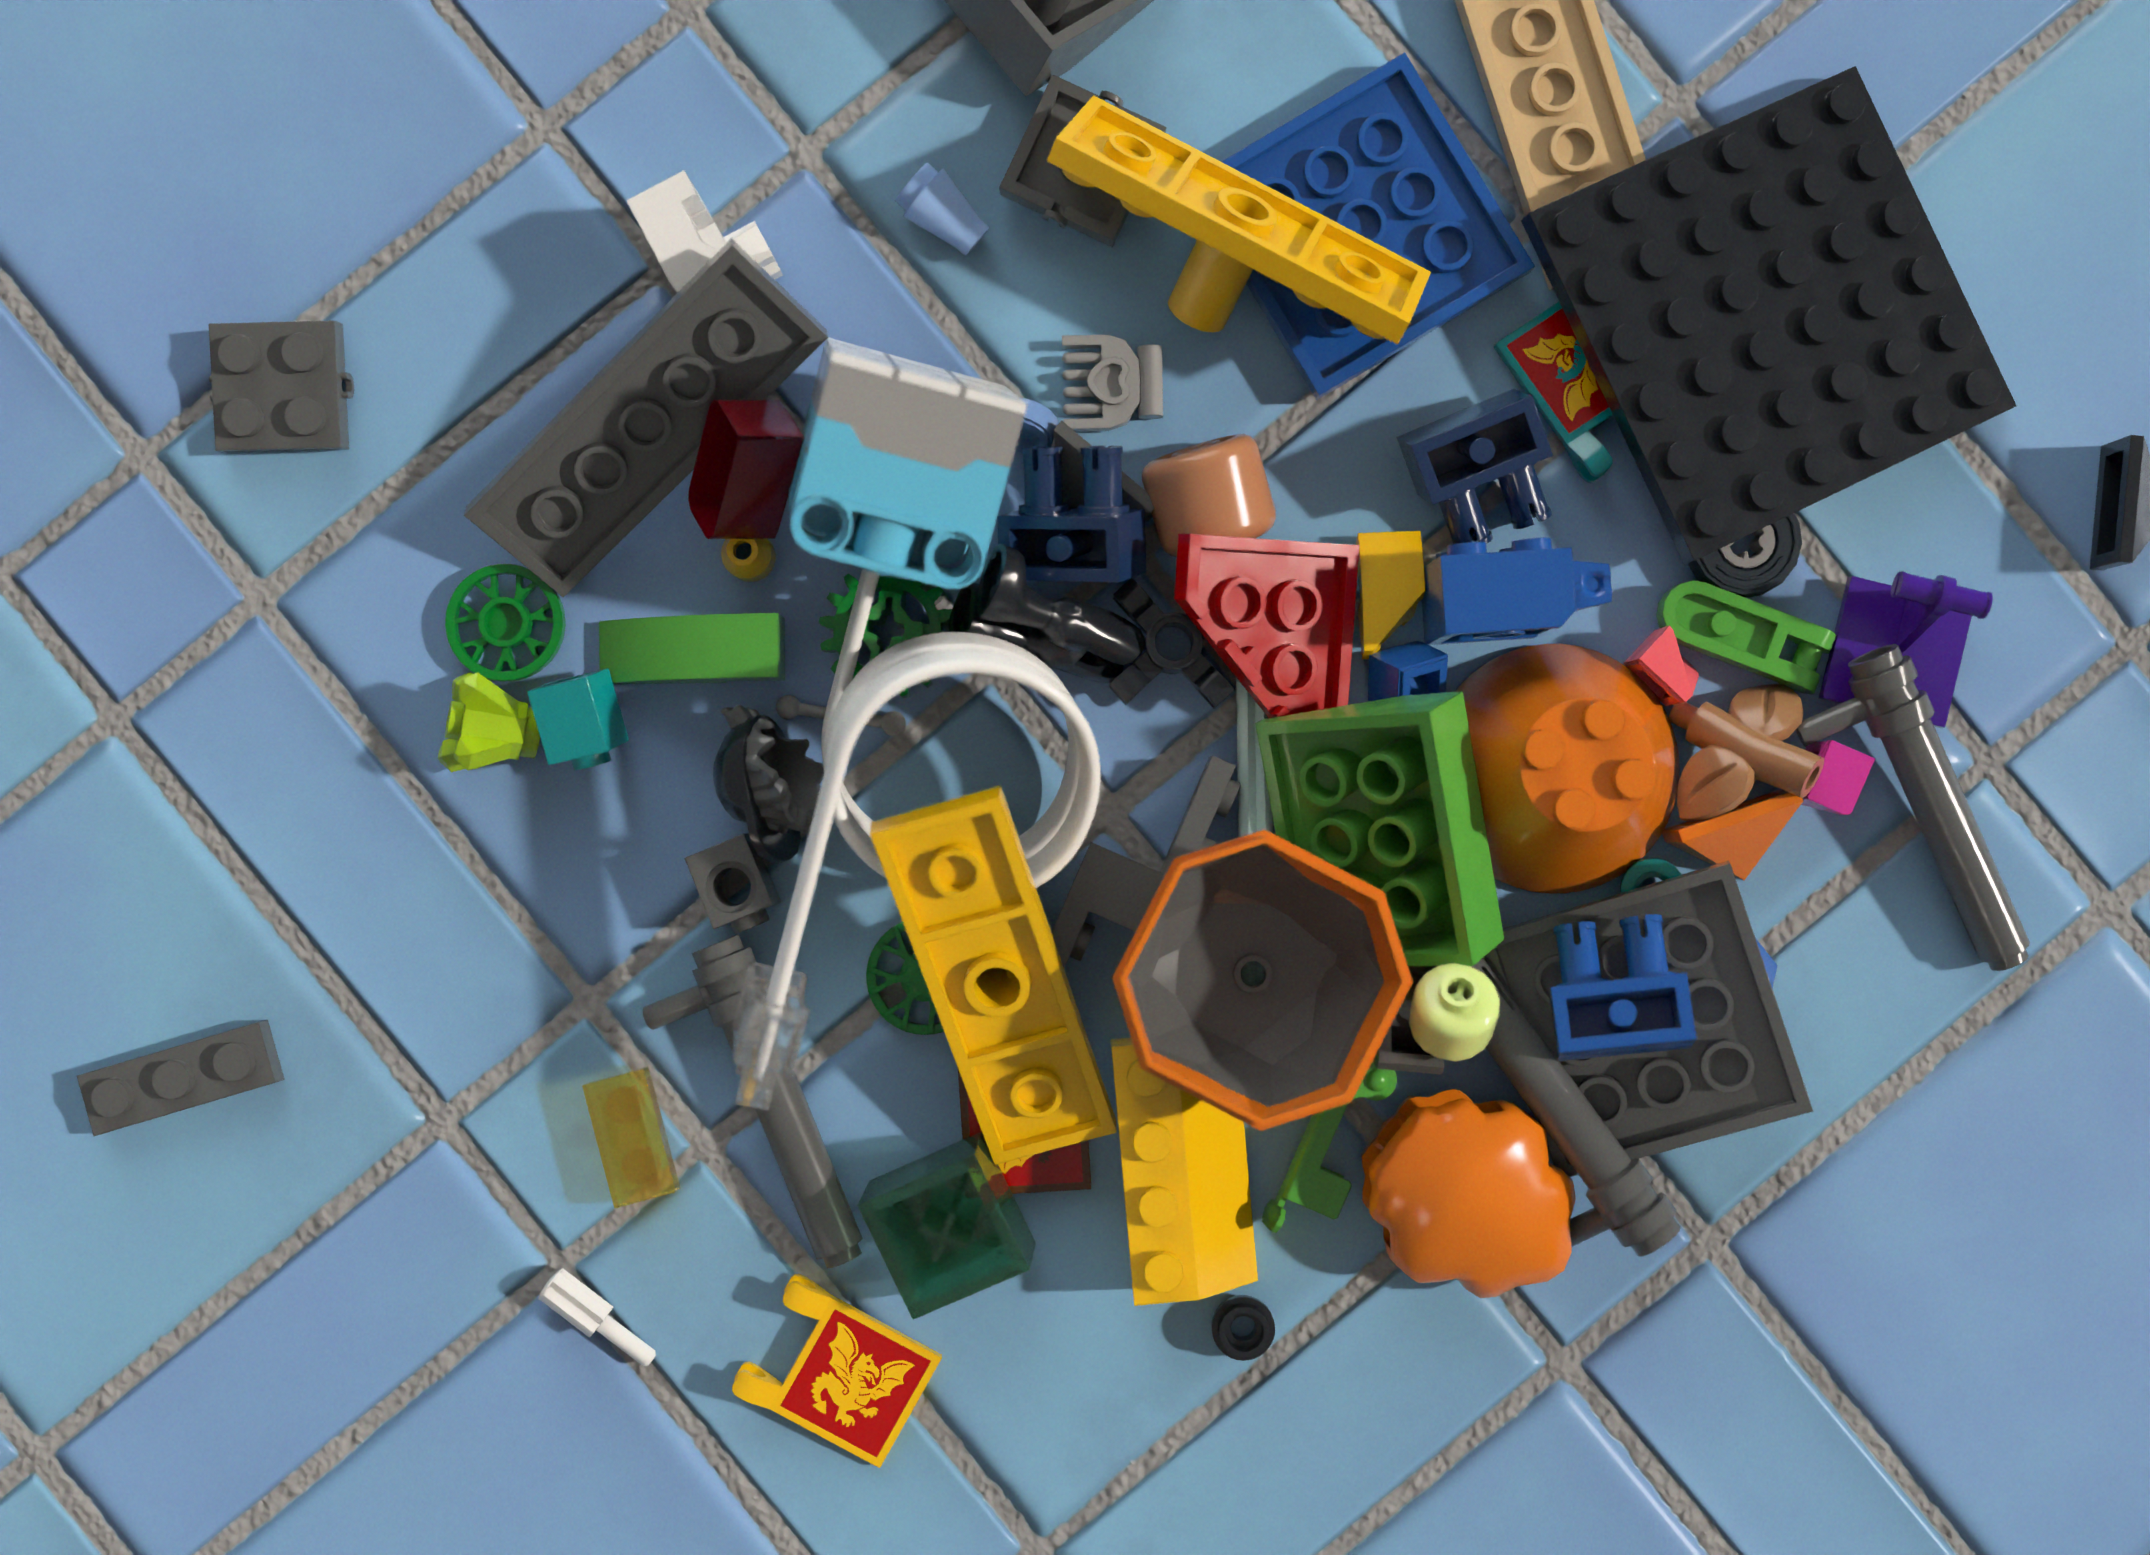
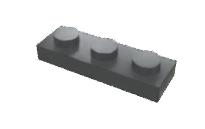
M268 1020L77 1076L93 1136L285 1080Z

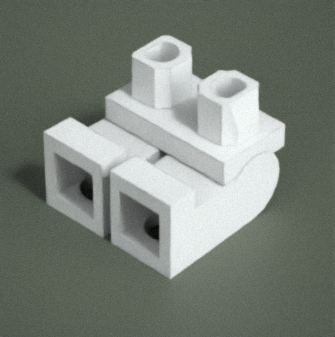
M684 170L626 200L667 279L677 293L731 238L774 279L783 276L755 221L723 237L705 203Z

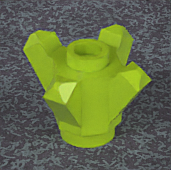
M468 672L453 680L452 699L454 701L451 700L445 728V738L447 740H443L438 753V760L450 772H455L463 769L469 771L506 759L519 760V757L535 759L540 735L532 707H528V703L516 700L478 672L475 674Z

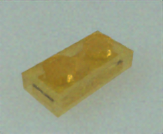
M643 1067L582 1085L614 1209L678 1191L680 1184L649 1067Z

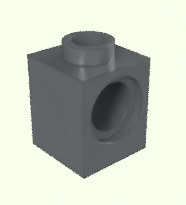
M749 833L741 834L684 858L713 929L731 924L734 934L741 933L769 921L770 918L766 909L781 903L766 863L757 854L751 843ZM732 868L742 870L748 876L751 883L750 895L742 904H734L728 901L722 893V879Z

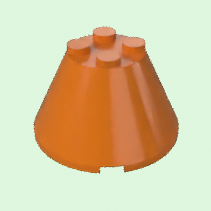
M1540 644L1516 649L1494 658L1474 671L1457 687L1454 692L1463 691L1495 880L1531 892L1547 894L1579 892L1600 886L1622 875L1631 865L1641 860L1660 838L1673 811L1678 791L1680 763L1677 741L1668 715L1659 699L1639 676L1617 660L1592 649L1567 644Z

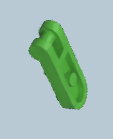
M1699 581L1681 583L1665 592L1658 603L1656 613L1659 628L1670 625L1679 645L1771 679L1778 684L1785 685L1794 691L1813 695L1821 677L1816 672L1822 653H1830L1836 634L1829 629ZM1786 639L1798 645L1792 662L1779 658Z

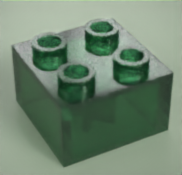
M982 1132L870 1180L857 1205L913 1320L1030 1270L1036 1242L999 1165H994Z

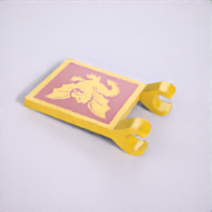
M794 1274L784 1289L782 1302L789 1309L818 1320L783 1383L762 1367L749 1361L744 1362L736 1373L732 1392L738 1398L770 1409L880 1468L940 1363L942 1354L831 1295L811 1279L801 1274Z

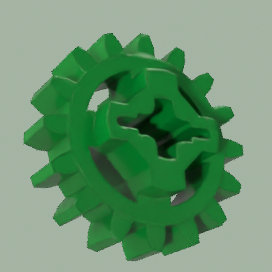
M849 573L843 577L849 589L845 597L830 592L827 596L830 603L837 608L835 616L819 618L821 626L833 631V637L820 644L821 650L826 653L838 652L839 655L841 653L859 583ZM879 575L875 592L879 591L878 602L870 609L862 640L871 651L870 661L885 651L882 640L872 632L874 625H884L891 611L894 613L896 624L904 629L903 637H892L890 646L886 647V650L916 637L945 632L942 625L949 623L952 609H937L936 605L945 596V592L940 586L925 592L923 590L924 582ZM906 593L923 605L930 624L911 620L905 612ZM837 659L830 668L834 674L836 672L839 659ZM858 660L854 670L853 678L862 668H864V666ZM931 679L920 682L927 688L933 685ZM910 687L899 692L902 698L910 697Z

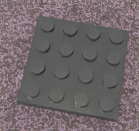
M1729 861L1503 928L1504 940L1484 956L1488 966L1558 1059L1550 1002V988L1561 984L1562 978L1556 935H1554L1553 928L1561 924L1572 923L1574 943L1579 945L1578 922H1595L1602 979H1608L1609 981L1621 980L1624 977H1628L1622 928H1620L1619 920L1638 916L1641 936L1645 938L1644 916L1648 914L1662 915V930L1668 970L1676 974L1687 973L1697 1038L1693 1046L1687 1049L1559 1061L1630 1159L1643 1158L1813 1112ZM1547 1133L1548 1149L1553 1164L1562 1169L1569 1177L1578 1175Z

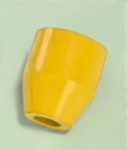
M725 539L721 548V558L725 568L732 575L746 582L764 579L770 574L775 565V550L768 539ZM742 543H748L752 548L751 555L744 560L738 559L736 556L737 547Z

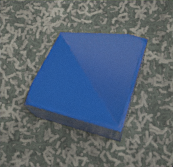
M1412 641L1369 655L1368 702L1404 695L1445 693L1448 654L1423 642Z

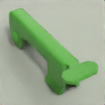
M1372 1061L1353 1099L1363 1097L1373 1101H1380L1389 1097L1397 1084L1395 1070L1377 1069ZM1349 1103L1312 1115L1275 1200L1271 1199L1264 1208L1261 1221L1270 1231L1277 1233L1281 1229L1286 1215V1210L1283 1208L1286 1200L1318 1212L1332 1220L1339 1217L1352 1184L1344 1179V1176L1340 1173L1322 1167L1321 1164Z

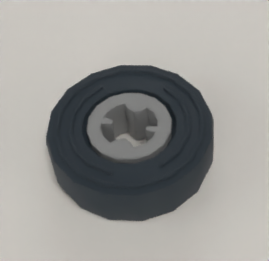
M1793 513L1754 532V538L1749 543V547L1753 552L1750 558L1747 551L1738 555L1733 553L1730 548L1733 544L1731 543L1696 561L1688 563V566L1699 582L1711 584L1745 598L1763 595L1782 584L1797 565L1802 546L1800 524L1797 517Z

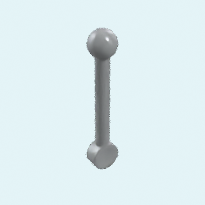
M784 695L777 701L776 711L781 718L786 720L793 719L797 715L824 719L826 707L800 703L795 696ZM890 711L884 716L873 714L865 726L882 728L886 734L898 736L905 730L906 720L901 713Z

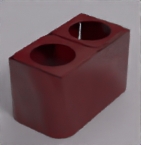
M713 400L710 403L688 491L691 513L707 539L776 538L804 441V436L779 400ZM776 437H787L783 439H776Z

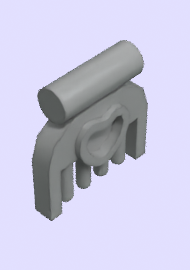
M1062 335V349L1101 348V352L1064 353L1062 356V360L1066 364L1097 363L1093 369L1065 370L1062 374L1063 378L1067 381L1087 380L1088 385L1085 387L1064 388L1063 395L1065 397H1095L1101 402L1064 405L1063 412L1066 415L1102 414V418L1063 419V422L1075 432L1111 431L1127 425L1137 408L1140 419L1163 418L1162 346L1153 344L1138 346L1136 356L1126 340L1111 335Z

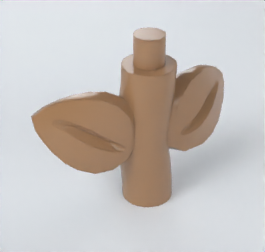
M1782 684L1760 685L1743 689L1732 699L1729 704L1728 713L1709 702L1703 703L1699 708L1688 702L1673 706L1669 715V721L1687 730L1686 741L1702 749L1690 757L1683 768L1678 782L1677 807L1681 820L1688 822L1701 821L1736 808L1747 799L1755 780L1775 786L1801 798H1804L1811 791L1822 772L1824 758L1802 748L1782 742L1791 736L1803 720L1804 712L1801 698L1793 689Z

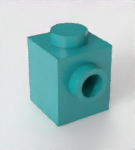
M609 668L552 681L527 691L548 765L571 760L574 770L601 765L611 761L610 750L629 741Z

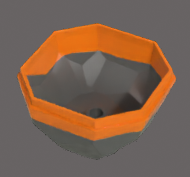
M1261 830L1173 858L1112 976L1140 1068L1259 1131L1350 1103L1413 983L1384 891L1267 830ZM1251 961L1260 963L1264 971L1262 980L1255 985H1247L1241 979L1243 966Z

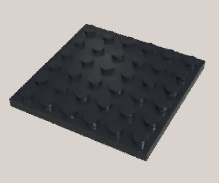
M1856 66L1531 211L1521 220L1684 565L1696 561L2017 406Z

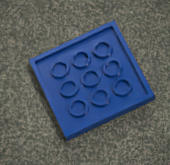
M1405 52L1221 161L1431 272L1410 324L1397 345L1386 338L1375 339L1364 335L1353 326L1351 320L1328 308L1320 309L1305 304L1297 298L1292 289L1253 269L1246 285L1316 400L1526 276L1535 267Z

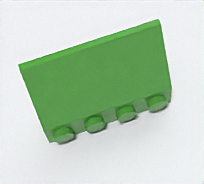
M1463 691L1404 695L1263 719L1255 723L1276 836L1384 891L1407 966H1439L1450 963L1474 966L1504 940Z

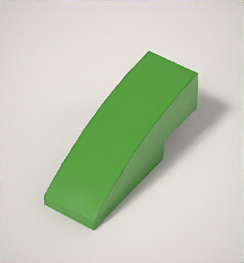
M743 613L599 621V670L609 668L613 684L785 681V618L779 613Z

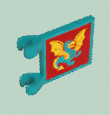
M1558 301L1495 343L1493 348L1523 390L1533 396L1538 411L1565 447L1581 478L1585 482L1591 483L1607 472L1613 464V459L1602 443L1589 431L1612 417L1613 414Z

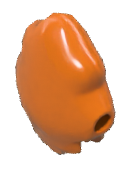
M1456 1089L1442 1091L1428 1097L1408 1096L1399 1105L1395 1114L1382 1123L1377 1136L1368 1143L1362 1152V1167L1365 1174L1362 1201L1369 1209L1371 1217L1383 1226L1385 1249L1389 1258L1414 1281L1418 1283H1434L1456 1279L1466 1290L1477 1297L1489 1298L1497 1297L1517 1286L1547 1282L1565 1270L1572 1252L1570 1219L1576 1200L1573 1180L1562 1169L1549 1163L1546 1129L1516 1104L1506 1100L1474 1103L1466 1094Z

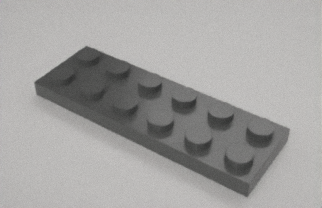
M731 238L466 506L464 516L564 597L693 471L710 403L713 400H765L828 338L827 330Z

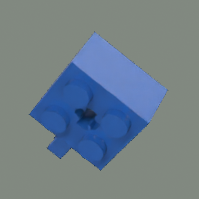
M1551 538L1516 540L1511 542V548L1487 553L1485 542L1448 545L1447 552L1436 554V559L1424 568L1425 593L1422 599L1424 643L1426 645L1536 638L1538 634L1547 630L1562 627L1577 610L1612 602L1610 566L1606 563L1573 561L1572 547L1552 548Z

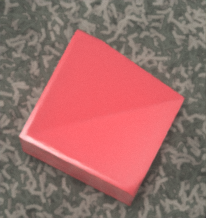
M1670 625L1654 630L1623 663L1648 685L1659 701L1665 706L1686 703L1693 696L1699 678L1698 671L1680 654L1676 636Z

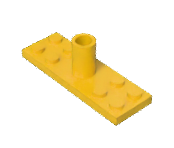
M1094 95L1055 138L1047 158V162L1061 168L1063 174L1072 182L1084 187H1097L1120 199L1121 204L1131 213L1145 218L1154 217L1197 239L1168 299V307L1180 321L1200 331L1219 332L1224 329L1254 269L1292 289L1297 298L1305 304L1320 309L1328 308L1351 320L1353 326L1364 335L1375 339L1386 338L1398 345L1410 324L1431 274L1429 270Z
M1001 786L872 822L870 828L872 842L994 1165L1117 1133L1115 1114Z

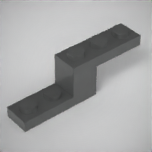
M1213 755L1208 758L1160 871L1090 842L1051 932L1064 968L1069 957L1081 961L1095 929V926L1085 922L1088 912H1092L1136 932L1173 858L1215 845L1214 840L1205 836L1214 815L1218 814L1226 818L1235 800L1240 783L1230 778L1236 765Z

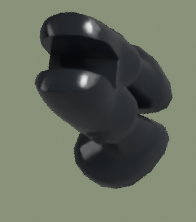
M999 544L991 552L982 571L980 584L973 582L961 588L953 604L949 620V632H969L996 637L1030 652L1049 668L1061 670L1088 680L1109 684L1122 673L1125 664H1130L1136 660L1145 646V638L1142 631L1136 625L1114 612L1074 598H1047L1030 589L1027 585L1024 556L1017 549L1004 544Z

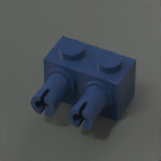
M1511 389L1396 437L1417 495L1432 505L1439 503L1453 544L1472 542V540L1487 544L1493 540L1492 533L1488 529L1474 489L1495 479H1498L1512 518L1513 529H1522L1534 525L1532 518L1537 517L1539 522L1551 517L1552 512L1550 507L1547 506L1533 465L1553 456L1532 395Z
M1111 445L1108 448H1105V446L1081 447V454L1083 456L1084 505H1079L1078 508H1070L1068 503H1063L1061 456L1063 446H1048V448L1046 446L1022 447L1025 504L1019 505V510L998 515L997 528L998 545L1004 544L1017 549L1024 556L1027 581L1119 583L1146 573L1145 509H1129V504L1123 503L1121 453H1123V446Z

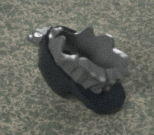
M740 704L734 708H724L721 710V713L725 716L731 730L724 737L713 764V781L717 797L725 811L733 819L747 823L751 843L759 857L774 864L790 860L798 853L801 841L800 831L806 834L810 832L821 789L820 783L824 778L823 764L806 757V751L809 748V741L807 739L786 738L779 725L769 716L760 715L756 709L745 708Z

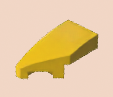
M1421 531L1357 534L1355 545H1360L1358 562L1360 604L1358 620L1362 659H1369V655L1379 652L1381 645L1400 625L1404 626L1414 616L1417 604L1424 597L1425 576Z

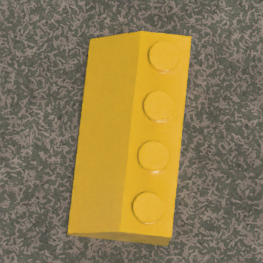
M1131 1037L1110 1039L1134 1306L1201 1300L1258 1281L1244 1122L1141 1069Z

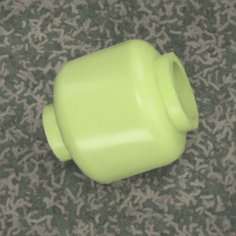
M1457 963L1439 965L1425 973L1415 988L1410 1009L1409 1025L1415 1041L1425 1052L1438 1059L1449 1061L1470 1059L1483 1051L1493 1036L1499 1016L1500 999L1495 985L1483 972L1471 966Z

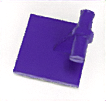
M1899 571L1892 585L1855 576L1847 577L1834 631L1836 637L1828 656L1819 699L1841 704L1854 698L1848 684V680L1853 677L1848 668V663L1871 650L1897 644L1903 656H1910L1918 672L1917 678L1914 679L1918 690L1927 692L1935 710L1934 715L1931 717L1934 727L1945 728L1972 616L1978 619H1985L1993 602L1992 593L1957 586L1955 578L1938 575L1933 580Z

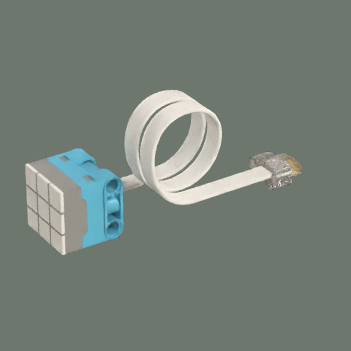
M829 337L824 343L803 427L804 441L789 488L788 508L790 511V525L795 541L803 550L817 556L852 564L861 568L862 572L823 720L821 748L824 778L775 966L757 962L749 963L734 1020L733 1063L737 1065L736 1074L741 1075L735 1104L769 1110L778 1073L793 1075L810 1012L809 1008L805 1007L804 998L807 975L793 969L833 818L851 849L870 868L886 878L870 836L871 823L874 821L857 806L843 784L848 760L860 732L872 715L885 702L902 690L931 678L951 674L975 673L998 676L1026 685L1048 698L1064 713L1068 729L1069 746L1066 769L1060 788L1045 814L1030 829L1018 836L1036 888L1060 872L1080 848L1091 826L1100 790V758L1096 741L1088 722L1063 682L1051 668L1030 652L1013 643L996 637L969 632H943L923 635L887 649L872 659L853 678L880 574L896 578H908L951 589H960L968 586L979 577L984 567L1027 404L1006 386ZM969 547L968 555L961 565L954 568H943L937 565L957 562Z

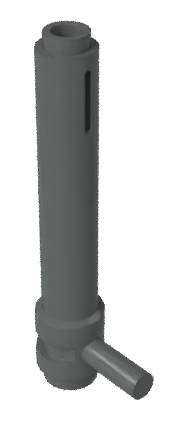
M1897 644L1879 647L1858 656L1848 663V668L1853 676L1848 680V684L1854 698L1803 720L1795 730L1801 743L1806 747L1860 722H1866L1872 737L1880 738L1978 959L1981 962H1987L1993 971L2006 970L2020 965L2028 959L2026 948L2029 946L2030 941L1932 723L1931 717L1934 715L1935 710L1927 692L1918 690L1914 679L1917 678L1918 672L1910 656H1903Z
M738 934L692 953L697 968L692 970L698 985L645 1006L643 1008V1017L647 1026L655 1030L708 1009L714 1026L722 1027L743 1078L753 1036L757 1035L768 988L765 982L758 983L752 968L757 965V961L751 947L744 949ZM777 1030L765 1078H757L753 1095L750 1098L816 1259H823L827 1268H833L858 1257L862 1253L858 1243L863 1238Z
M1482 958L1471 967L1483 972L1495 985L1500 999L1498 1020L1493 1036L1485 1048L1588 1188L1585 1196L1594 1207L1570 1219L1572 1247L1610 1229L1623 1247L1631 1246L1637 1256L1642 1257L1653 1253L1672 1240L1680 1231L1681 1226L1673 1217L1676 1214L1675 1207L1664 1193L1656 1194L1650 1186L1653 1177L1642 1162L1637 1158L1630 1159Z

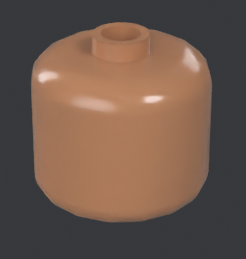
M1230 435L1186 447L1150 461L1143 469L1142 482L1145 491L1149 493L1154 507L1152 516L1160 543L1164 551L1170 556L1177 557L1178 534L1258 538L1267 533L1274 525L1276 520L1275 504L1258 445L1250 435Z

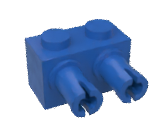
M1648 914L1644 916L1645 938L1641 936L1638 916L1619 920L1620 928H1622L1628 977H1624L1621 980L1609 981L1608 979H1602L1595 922H1578L1579 945L1574 943L1572 923L1561 924L1553 928L1554 935H1556L1562 978L1561 984L1550 988V1002L1558 1061L1687 1049L1693 1046L1697 1038L1687 973L1676 974L1668 970L1662 930V915Z

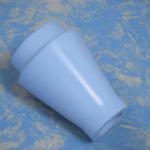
M928 162L911 178L895 200L906 211L903 215L904 218L954 246L964 256L969 254L990 229L979 218L943 168L938 172Z

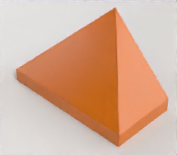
M1777 790L1744 801L1736 808L1721 815L1701 821H1686L1665 828L1662 835L1666 843L1711 865L1729 861L1734 876L1745 880L1802 804L1803 798L1785 790Z

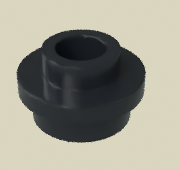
M1238 1295L1228 1298L1219 1305L1212 1318L1211 1330L1213 1339L1222 1353L1232 1359L1246 1361L1255 1359L1268 1350L1274 1339L1275 1323L1270 1310L1262 1301L1252 1296ZM1246 1316L1254 1321V1328L1250 1334L1237 1336L1231 1331V1325L1238 1317Z

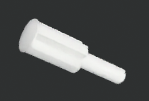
M564 1268L557 1271L543 1287L538 1299L589 1338L595 1331L599 1332L643 1367L648 1366L656 1356V1351L608 1315L613 1309L611 1304L564 1270Z

